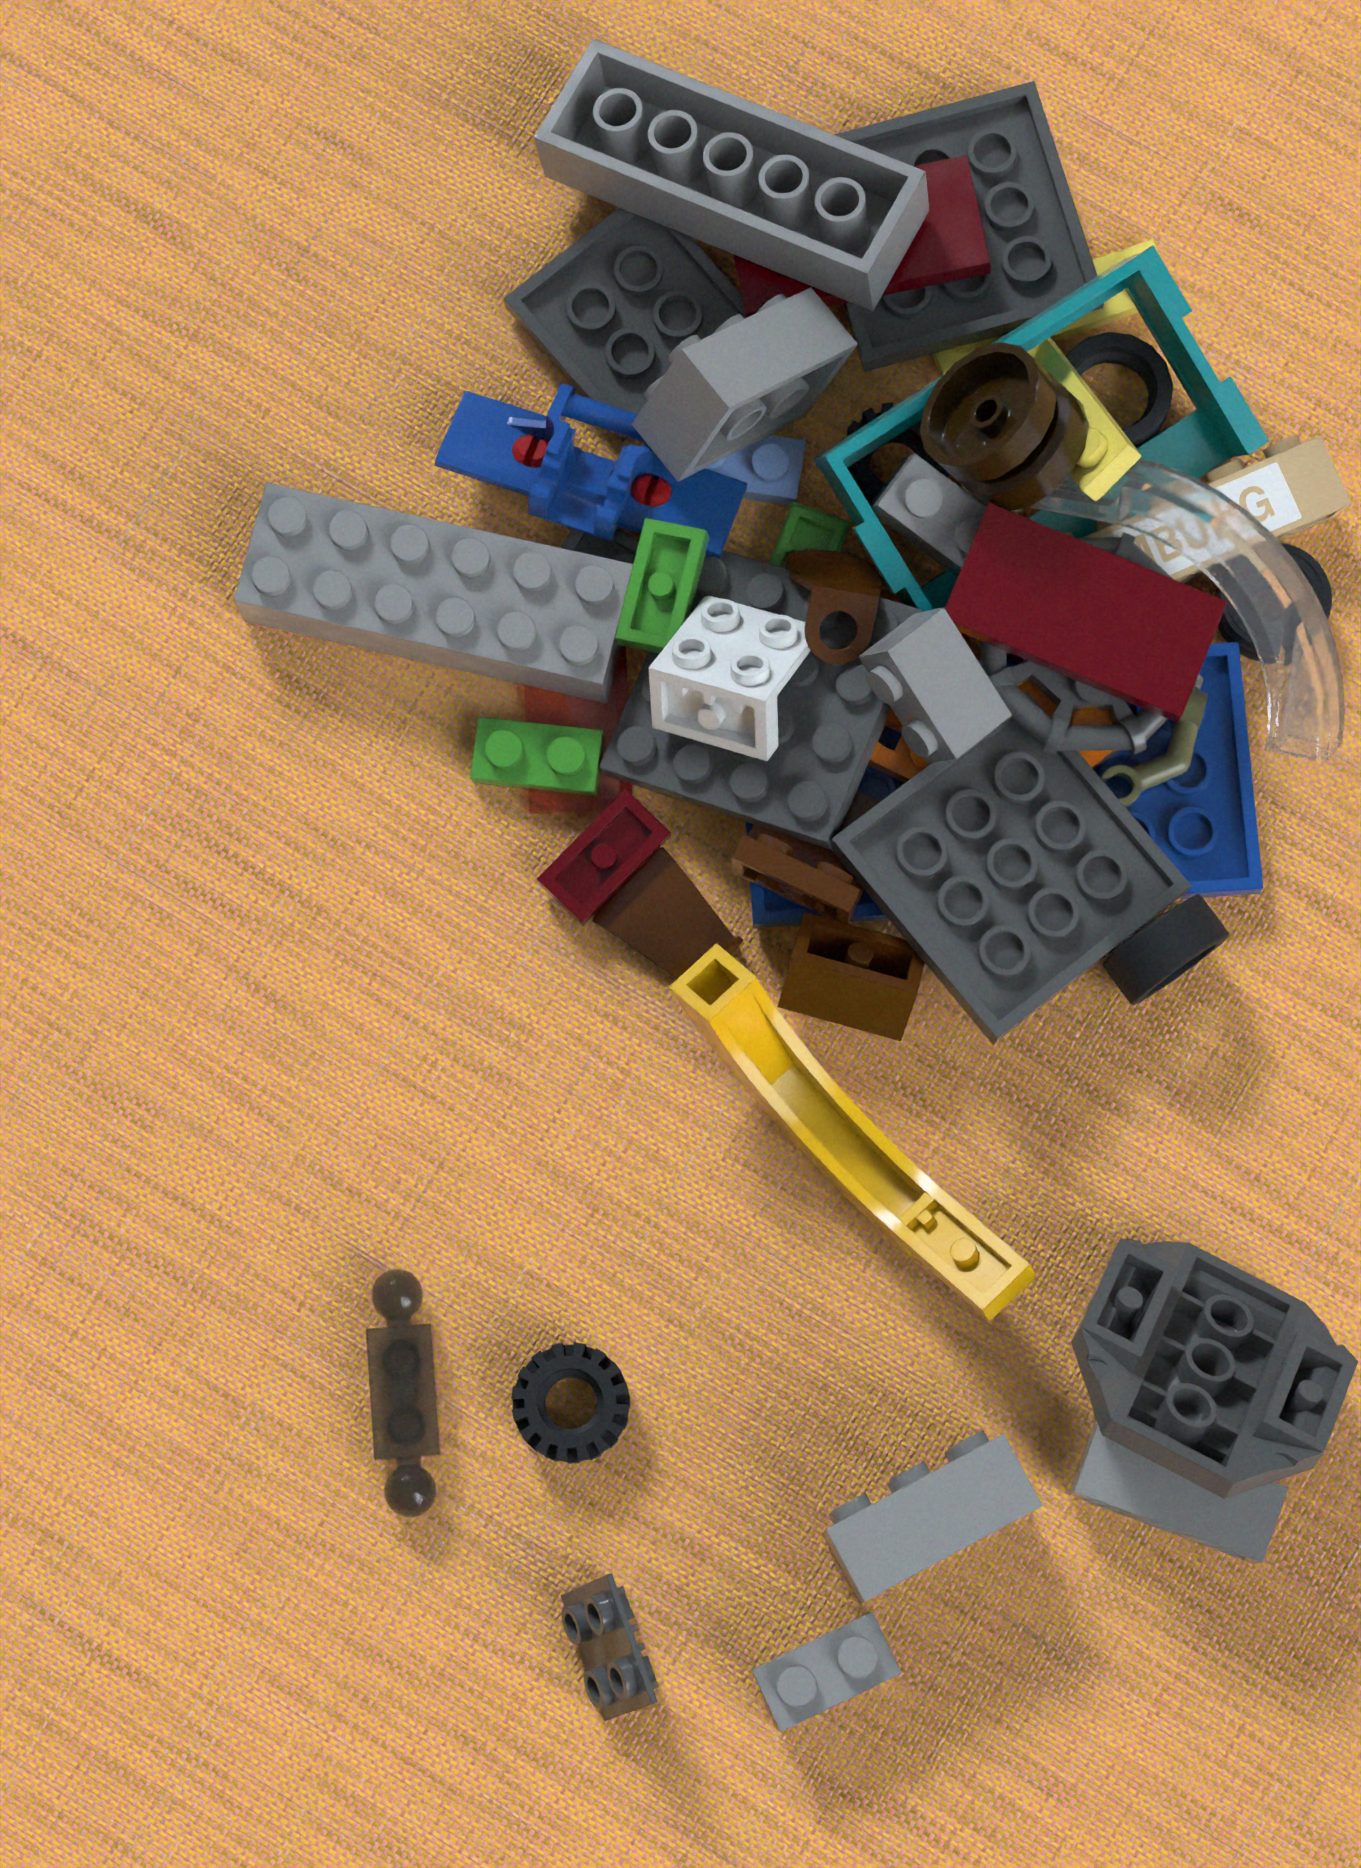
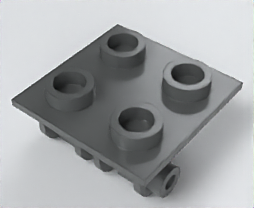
M610 1573L561 1595L564 1604L562 1609L564 1630L569 1640L579 1647L587 1670L584 1673V1685L591 1703L601 1710L604 1721L657 1703L658 1701L653 1689L658 1688L659 1685L648 1655L645 1657L641 1656L640 1651L646 1649L644 1643L637 1645L633 1632L638 1631L639 1628L637 1624L630 1625L629 1620L634 1618L624 1586L617 1588L614 1577Z

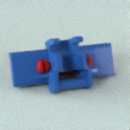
M564 383L560 385L547 416L464 391L438 451L435 466L528 496L530 515L609 541L613 540L618 526L641 534L645 518L705 529L710 537L705 555L720 559L748 483L706 468L678 482L631 425L638 414L575 394V387ZM568 417L644 443L640 447L629 444V447L623 445L618 459L612 461L575 447L576 429L570 428V424L565 423V420Z

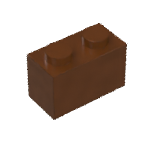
M804 912L777 1007L901 1041L918 994L925 962L905 939Z

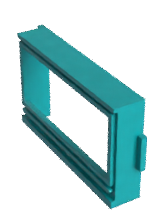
M1154 245L1139 254L1118 262L992 343L1002 342L1020 345L1028 352L1125 289L1196 408L1136 447L1142 455L1140 459L1096 502L1077 485L1028 517L1030 520L1059 532H1072L1074 538H1083L1097 532L1094 522L1117 510L1128 507L1131 515L1134 516L1153 508L1150 499L1158 493L1185 483L1187 487L1231 457L1249 455L1269 442L1232 377H1227L1221 382L1218 380L1183 321L1182 317L1192 312ZM942 376L812 459L815 465L821 469L854 523L855 527L852 530L892 594L897 593L904 605L921 609L923 612L943 607L945 609L957 577L946 570L920 587L847 467L922 420L923 408L934 386Z

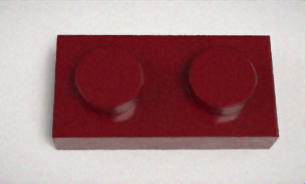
M625 789L537 878V883L577 922L584 926L671 837V832Z

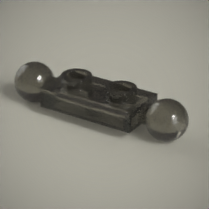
M391 1269L376 1279L371 1291L373 1306L381 1316L386 1318V1327L366 1329L374 1460H395L396 1469L388 1476L385 1482V1500L390 1509L396 1514L404 1517H416L429 1510L436 1497L434 1478L422 1467L421 1458L442 1456L433 1325L431 1323L412 1325V1316L419 1310L423 1301L421 1283L409 1271Z

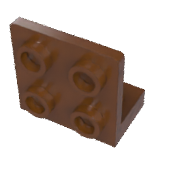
M857 791L841 831L880 803V801ZM753 824L748 836L742 835L731 857V873L819 915L847 924L865 891L832 850Z

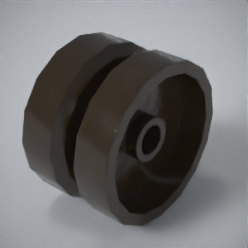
M999 342L975 349L955 362L934 386L923 408L920 434L924 450L948 473L959 480L983 504L987 506L990 502L1006 510L1013 511L1030 507L1050 495L1072 473L1085 448L1088 420L1083 404L1020 345Z

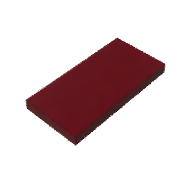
M967 155L914 166L926 171L930 211L882 296L991 274L988 249ZM733 254L745 318L756 314L767 301L779 294H784L786 298H789L810 287L827 307L850 303Z
M989 502L949 596L945 610L961 633L1178 722L1184 713L1227 601Z

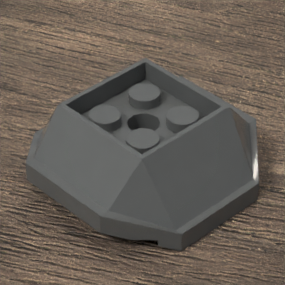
M1120 1239L1108 1260L1071 1341L1093 1407L1095 1422L1098 1423L1101 1434L1223 1499L1315 1467L1326 1449L1358 1363L1356 1358L1343 1344L1337 1345L1326 1325L1305 1302L1188 1242L1161 1241L1142 1244L1141 1240Z

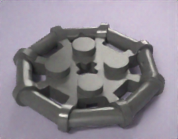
M1123 532L1121 537L1076 538L1172 578L1134 543L1135 536ZM980 641L981 667L1011 712V717L1043 745L1041 751L1043 753L1054 756L1057 751L1128 750L1132 755L1146 750V741L1167 720V718L1143 708L1134 715L1124 700L1024 658L1022 664L1007 667L1006 651ZM1198 675L1191 694H1198L1204 681L1202 676ZM1027 680L1034 684L1057 706L1052 717L1050 718L1018 686ZM1099 707L1098 710H1108L1112 725H1069L1072 711Z

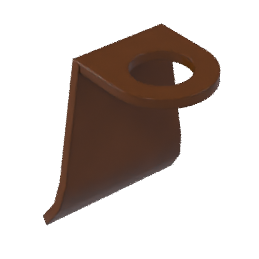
M805 549L788 553L784 558L785 569L789 570V578L811 591L804 626V635L808 647L819 659L831 664H845L857 659L867 649L872 637L883 580L878 570L867 560L838 551ZM836 611L850 614L857 625L855 639L850 645L841 649H834L825 645L819 633L822 620L828 614Z
M663 847L659 848L593 916L595 924L625 942L676 979L716 943L732 955L743 942L739 935H732L686 873Z

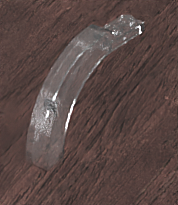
M1139 459L1096 502L1085 494L1072 476L1069 475L1053 493L1030 506V508L1105 521L1131 528L1166 544L1194 563L1228 598L1242 619L1254 643L1262 666L1267 691L1268 724L1265 750L1325 763L1330 760L1343 742L1345 718L1343 676L1335 640L1322 606L1295 560L1276 537L1246 509L1219 490L1191 475L1144 459Z

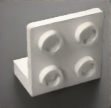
M713 596L704 597L649 667L652 728L768 761L778 747L777 696L811 651L805 640V622L786 615H778L738 604L728 599H720Z

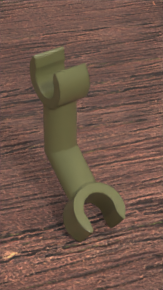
M1199 692L1198 694L1192 693L1190 695L1181 719L1178 722L1173 721L1167 753L1133 768L1126 765H1115L1104 772L1101 777L1103 782L1113 777H1123L1129 782L1131 787L1130 795L1119 799L1125 808L1135 802L1140 792L1179 776L1188 770L1208 693Z

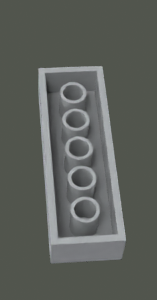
M595 39L591 40L534 136L545 177L870 311H874L930 211L926 171Z
M266 482L234 602L243 619L248 623L607 704L622 647L615 640V634L633 564Z

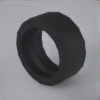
M1106 332L1087 337L1068 351L1065 357L1080 376L1092 366L1102 363L1121 364L1137 372L1145 382L1148 391L1147 408L1139 420L1131 426L1121 429L1135 447L1140 446L1159 433L1171 407L1173 382L1167 363L1152 345L1131 334Z
M1196 894L1178 904L1134 935L1113 952L1102 965L1129 1003L1136 1005L1164 988L1209 955L1229 937V932L1200 894Z

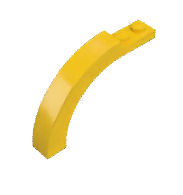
M716 943L669 986L682 1008L729 1070L812 1164L911 1260L916 1257L987 1321L990 1322L1037 1277L1031 1265L930 1179L873 1124L805 1047L771 1001L758 978Z

